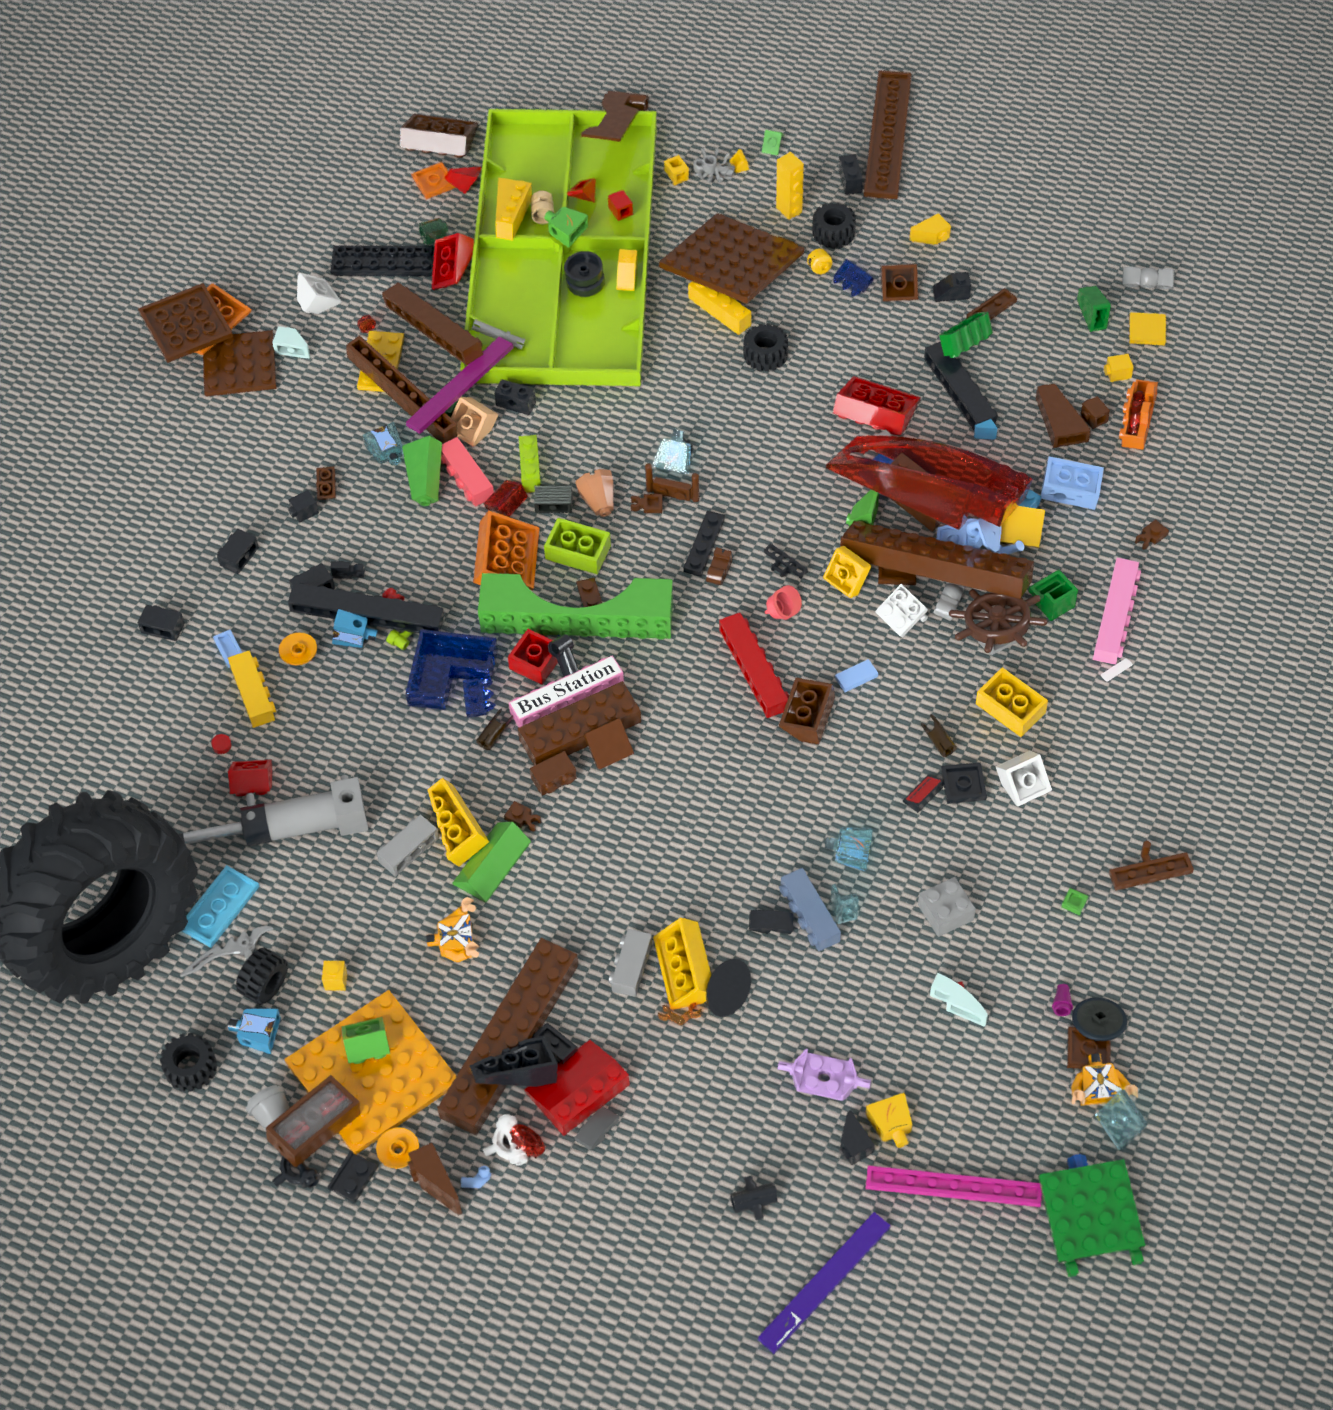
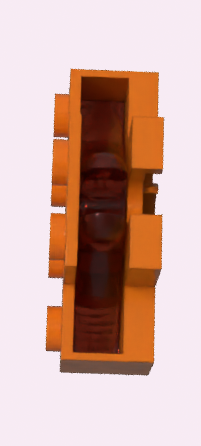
M1136 379V382L1133 381L1131 389L1128 388L1126 396L1128 401L1124 403L1123 413L1126 414L1123 416L1122 424L1125 426L1120 429L1119 439H1122V447L1144 450L1157 397L1158 382Z

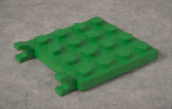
M1124 1159L1038 1175L1058 1263L1065 1262L1068 1277L1079 1274L1075 1260L1129 1250L1132 1266L1144 1262L1140 1248L1146 1245Z

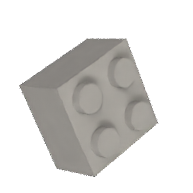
M955 877L919 893L918 906L938 937L974 921L975 907Z

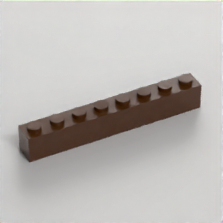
M398 282L382 292L387 308L465 365L470 364L483 355L482 342L479 338H475L468 330H464L458 323L451 321L447 315H443L437 308H433L427 301L422 300L418 294L411 292L408 287H404Z
M360 335L346 345L347 358L410 416H413L430 400ZM444 412L426 430L444 444L457 436V423Z

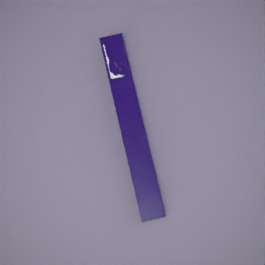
M873 1212L758 1336V1341L775 1354L888 1232L891 1225Z

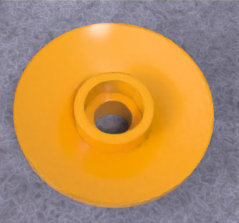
M301 632L286 636L279 645L281 659L287 664L295 666L308 663L315 657L317 652L315 639L309 634Z
M392 1128L384 1132L378 1139L376 1153L381 1163L394 1169L404 1168L408 1166L407 1162L410 1161L408 1153L418 1149L419 1142L416 1135L410 1130ZM402 1149V1152L395 1153V1150Z

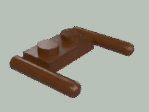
M647 463L645 465L647 492L651 493L654 491V494H662V496L678 500L690 501L692 499L693 502L700 500L699 475L697 473L692 474L691 487V484L659 477L653 479L652 464Z

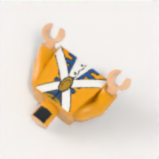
M469 897L464 898L458 909L437 923L438 933L426 935L427 947L439 946L441 956L457 963L468 958L478 957L479 953L475 949L480 946L473 942L470 914H467L468 911L474 912L476 910V906L471 904L474 901Z
M1091 1054L1088 1056L1090 1065L1083 1066L1081 1072L1076 1074L1071 1085V1103L1075 1104V1100H1079L1081 1106L1121 1102L1124 1093L1126 1100H1130V1095H1135L1138 1098L1137 1086L1131 1085L1118 1069L1114 1068L1112 1063L1102 1064L1101 1054Z

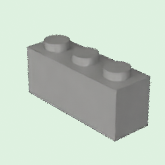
M420 814L416 819H412L402 831L397 832L391 841L379 848L377 852L379 863L396 877L439 839L437 828Z
M628 929L626 936L623 935L621 938V953L616 954L614 962L616 969L615 972L611 971L609 983L612 986V992L636 997L652 947V934Z

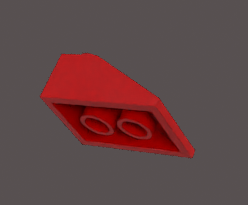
M456 233L435 240L431 290L459 283L473 256V238Z

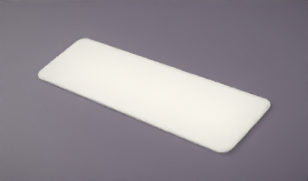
M1125 658L1102 673L1101 677L1108 682L1133 664Z

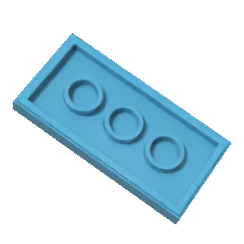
M226 865L186 915L188 923L182 932L212 948L260 887L259 883Z

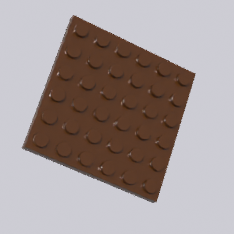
M716 213L659 261V268L748 304L804 254V247L741 223L738 220L726 217L723 214Z

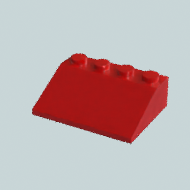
M853 376L837 393L833 414L838 415L842 419L854 420L858 424L870 425L877 430H887L892 435H901L906 430L921 397Z
M588 1040L564 1064L558 1063L556 1083L537 1087L528 1086L524 1089V1092L558 1131L565 1136L630 1086L629 1074L614 1058L594 1042Z

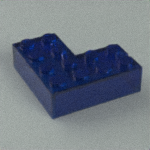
M421 629L405 692L407 705L446 710L453 678L491 682L498 653L496 638Z

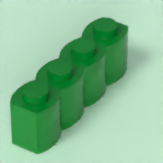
M975 313L949 330L942 332L939 336L944 356H950V358L958 357L961 352L968 351L971 346L978 345L979 341L988 339L989 335L993 333L989 313Z

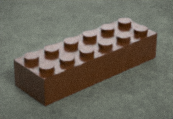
M622 681L519 727V741L535 766L563 751L568 756L588 747L583 733L619 717L625 730L641 723V710Z

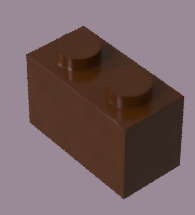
M565 751L530 768L531 779L542 796L547 793H553L557 788L571 784L577 779L576 768Z

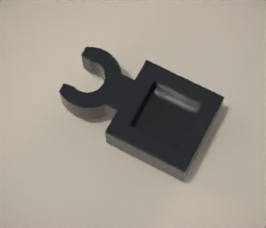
M331 561L330 568L333 578L351 579L352 576L364 578L365 570H363V564L350 565V562Z

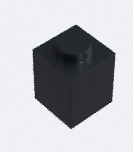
M308 490L288 499L290 505L288 511L292 518L296 517L299 523L319 514L317 502Z

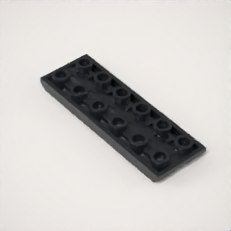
M333 245L330 273L334 276L430 277L433 275L435 246Z

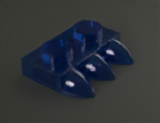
M846 259L835 273L833 281L834 284L843 281L842 289L846 290L852 287L851 296H856L861 292L864 293L874 278Z
M475 678L462 680L467 718L484 716L486 712H489L496 706L493 702L485 701L494 695L493 691L485 689L493 683L491 679Z

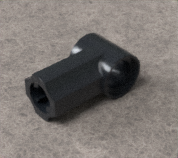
M563 634L548 643V650L557 659L563 676L573 674L579 669L572 652L574 647L573 641L567 634Z

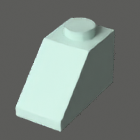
M278 326L273 340L275 354L309 359L308 344L294 328Z

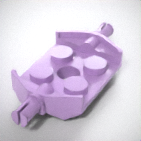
M805 1049L794 1063L779 1061L778 1070L790 1072L795 1088L799 1092L843 1101L854 1088L857 1089V1086L870 1089L871 1080L857 1076L852 1058H849V1061L811 1054L808 1053V1049ZM821 1074H827L830 1079L822 1082L818 1077Z

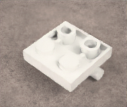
M902 584L875 611L902 638L919 620L925 622L928 619V616L925 614L928 609Z

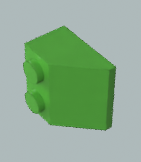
M383 1017L341 1026L348 1063L360 1064L365 1062L366 1059L373 1057L374 1059H381L386 1054H390Z

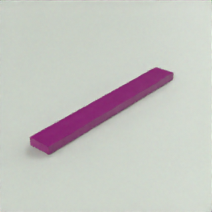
M498 337L483 351L482 356L468 364L406 421V426L421 434L513 349V344Z

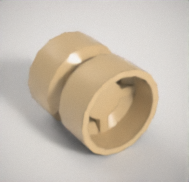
M547 191L535 192L531 197L532 219L536 223L547 224L548 221L544 220L546 212L550 210L554 213L553 196Z

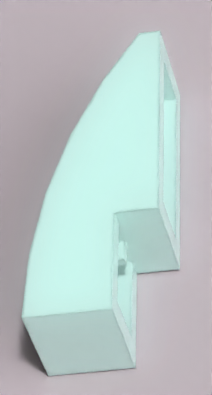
M937 973L931 986L930 996L946 1002V1011L985 1027L988 1014L982 1005L961 985Z

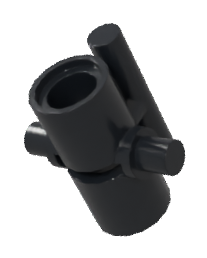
M752 1176L744 1177L745 1190L730 1193L734 1212L739 1213L751 1210V1213H754L755 1220H761L764 1218L762 1213L763 1206L778 1202L776 1186L772 1182L757 1186Z

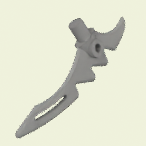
M260 926L254 928L250 936L244 931L237 941L231 937L223 949L216 945L191 963L180 974V977L200 970L209 961L223 955H245L247 960L253 954L252 951L255 950L257 939L263 933L273 930V927Z

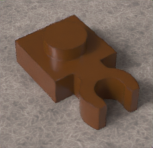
M644 494V498L631 496V503H637L631 504V511L644 509V513H662V494Z
M1155 519L1142 529V534L1136 537L1135 543L1145 542L1142 545V549L1145 550L1149 547L1150 542L1156 545L1169 534V530Z
M516 801L513 802L504 815V820L513 822L520 828L526 824L528 829L534 832L536 831V826L532 822L540 824L542 822L539 815H531L532 810Z

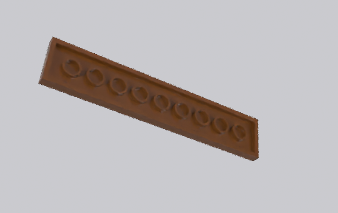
M878 71L863 197L898 199L912 76L910 72Z

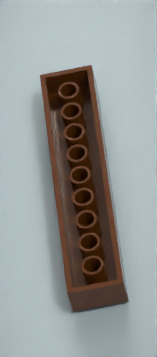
M854 521L841 537L840 547L845 546L868 564L1014 598H1022L1033 578L1034 561L1026 558L1012 557L1005 553H994L987 549L981 550L970 545L963 546L952 541H941L934 537H923L916 533L901 532L898 529L883 528L880 525H870L863 521Z
M540 938L437 1107L440 1119L475 1136L478 1135L507 1085L475 1083L469 1066L489 1056L495 1057L500 1055L502 1050L506 1048L512 1049L518 1046V1042L533 1038L532 1036L543 1026L579 966L576 953L544 938Z

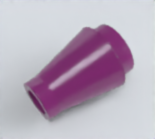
M1059 984L1057 986L1052 1004V1009L1058 1016H1068L1073 1010L1069 991L1070 987L1066 984Z

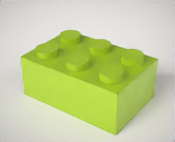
M557 518L544 545L545 559L598 575L611 547L610 532Z

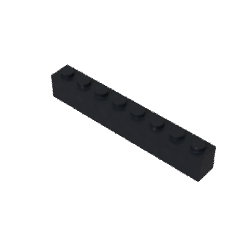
M293 583L288 600L290 612L335 619L337 611L340 609L366 617L368 619L367 625L437 637L440 635L444 619L443 608L437 605L406 602L397 598L388 599L379 595L371 596L361 592L353 593L343 589L335 590L324 586H311L306 583Z

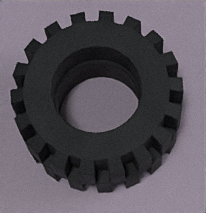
M830 202L817 208V211L813 214L812 235L819 245L835 249V247L842 248L843 245L847 246L849 242L853 241L856 217L850 207L847 208V205H841L838 202L836 204Z
M767 323L766 325L759 324L758 327L753 326L752 330L749 329L743 340V354L747 365H751L753 369L757 368V371L765 370V372H769V370L774 371L776 367H782V363L785 364L786 358H788V338L786 332L783 333L782 328L778 329V326H770Z
M265 947L259 948L243 964L236 980V991L258 1005L267 1003L279 991L288 971L287 960Z
M183 1033L177 1039L173 1037L171 1043L167 1042L165 1044L166 1050H162V1057L160 1058L161 1067L167 1081L175 1089L179 1087L180 1091L184 1092L186 1089L189 1092L194 1091V1088L202 1089L201 1085H208L210 1083L209 1078L213 1079L215 1076L214 1071L217 1070V1061L211 1045L208 1043V1040L202 1039L201 1035L198 1034L194 1037L193 1033H188V1036H184ZM186 1057H199L198 1062L190 1068L183 1069L178 1067L179 1063Z

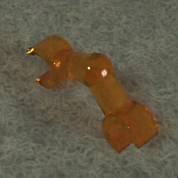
M693 1002L689 1005V1010L680 1016L671 1012L669 1006L662 1005V1009L668 1013L661 1014L658 1012V1018L662 1021L671 1020L682 1026L691 1018L700 1017L702 1009L697 1012L692 1011L696 1008V1002Z

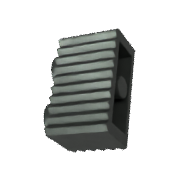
M541 484L540 486H535V513H572V486L566 484L558 486Z

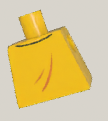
M904 1093L866 1106L865 1115L883 1142L893 1139L897 1148L904 1147L909 1143L906 1134H909L912 1130V1121Z

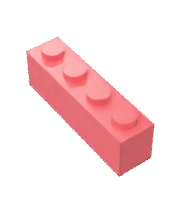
M458 437L442 444L441 464L446 465L448 474L455 478L458 488L463 489L466 499L471 501L476 507L494 498L492 484Z

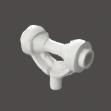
M510 1114L502 1115L496 1122L497 1129L492 1138L493 1144L483 1148V1152L486 1157L497 1152L500 1157L509 1160L511 1164L522 1165L527 1162L530 1153L525 1146L518 1143L515 1135L517 1119L515 1116H510ZM505 1135L510 1143V1149L504 1146L503 1138Z

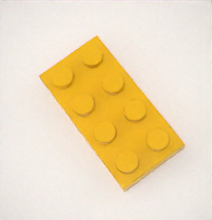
M369 331L367 342L398 369L405 339L404 333ZM360 370L357 383L358 390L384 392Z

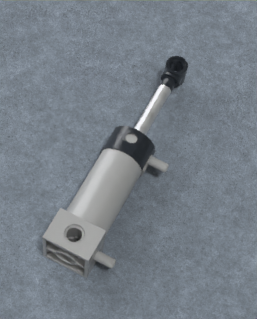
M342 775L341 780L330 782L332 791L255 805L254 794L249 793L246 795L247 806L240 808L241 822L180 833L179 835L185 844H191L243 833L247 845L253 846L339 828L341 836L369 830L358 777L348 778L347 775Z

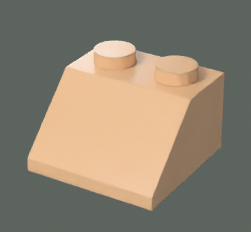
M460 397L451 419L457 423V437L475 447L492 430L499 414L472 397Z

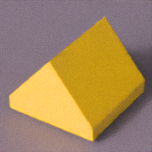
M739 149L730 159L731 165L735 166V173L749 170L748 162L742 150Z

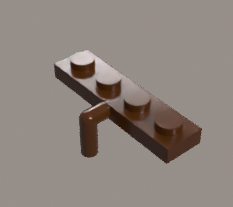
M1144 841L1140 853L1143 862L1109 870V876L1115 891L1192 874L1194 868L1188 853L1185 852L1151 860L1149 856L1151 842Z

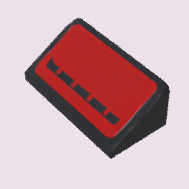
M927 775L905 797L903 803L919 813L943 788L944 781Z

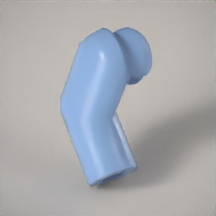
M481 1166L474 1177H462L461 1188H481L491 1177L489 1167Z

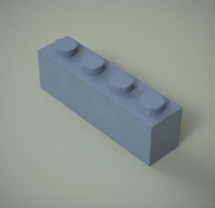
M800 868L782 876L779 890L783 897H787L792 913L797 914L800 927L807 931L810 944L812 946L815 945L819 952L839 943L841 932L804 869Z

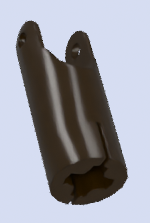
M502 708L497 711L476 739L477 744L485 750H491L513 719L512 715L507 722L499 723L496 718L501 713Z
M930 714L931 719L934 721L932 731L924 723H921V726L941 756L947 757L956 751L957 746L937 718Z

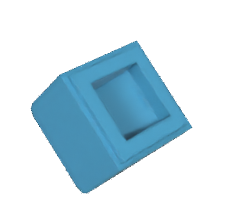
M992 419L975 425V439H996L997 427Z

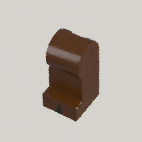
M718 547L715 548L714 557L707 572L706 582L717 585L723 584L732 564V551Z

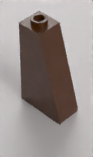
M1056 384L1037 386L1035 398L1053 448L1089 442L1090 427Z

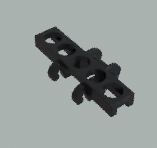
M770 543L764 549V553L775 560V563L771 565V571H778L780 577H784L787 573L790 574L792 572L801 579L804 574L808 573L807 568ZM788 558L789 561L783 562V559ZM780 563L786 566L784 570L779 568Z

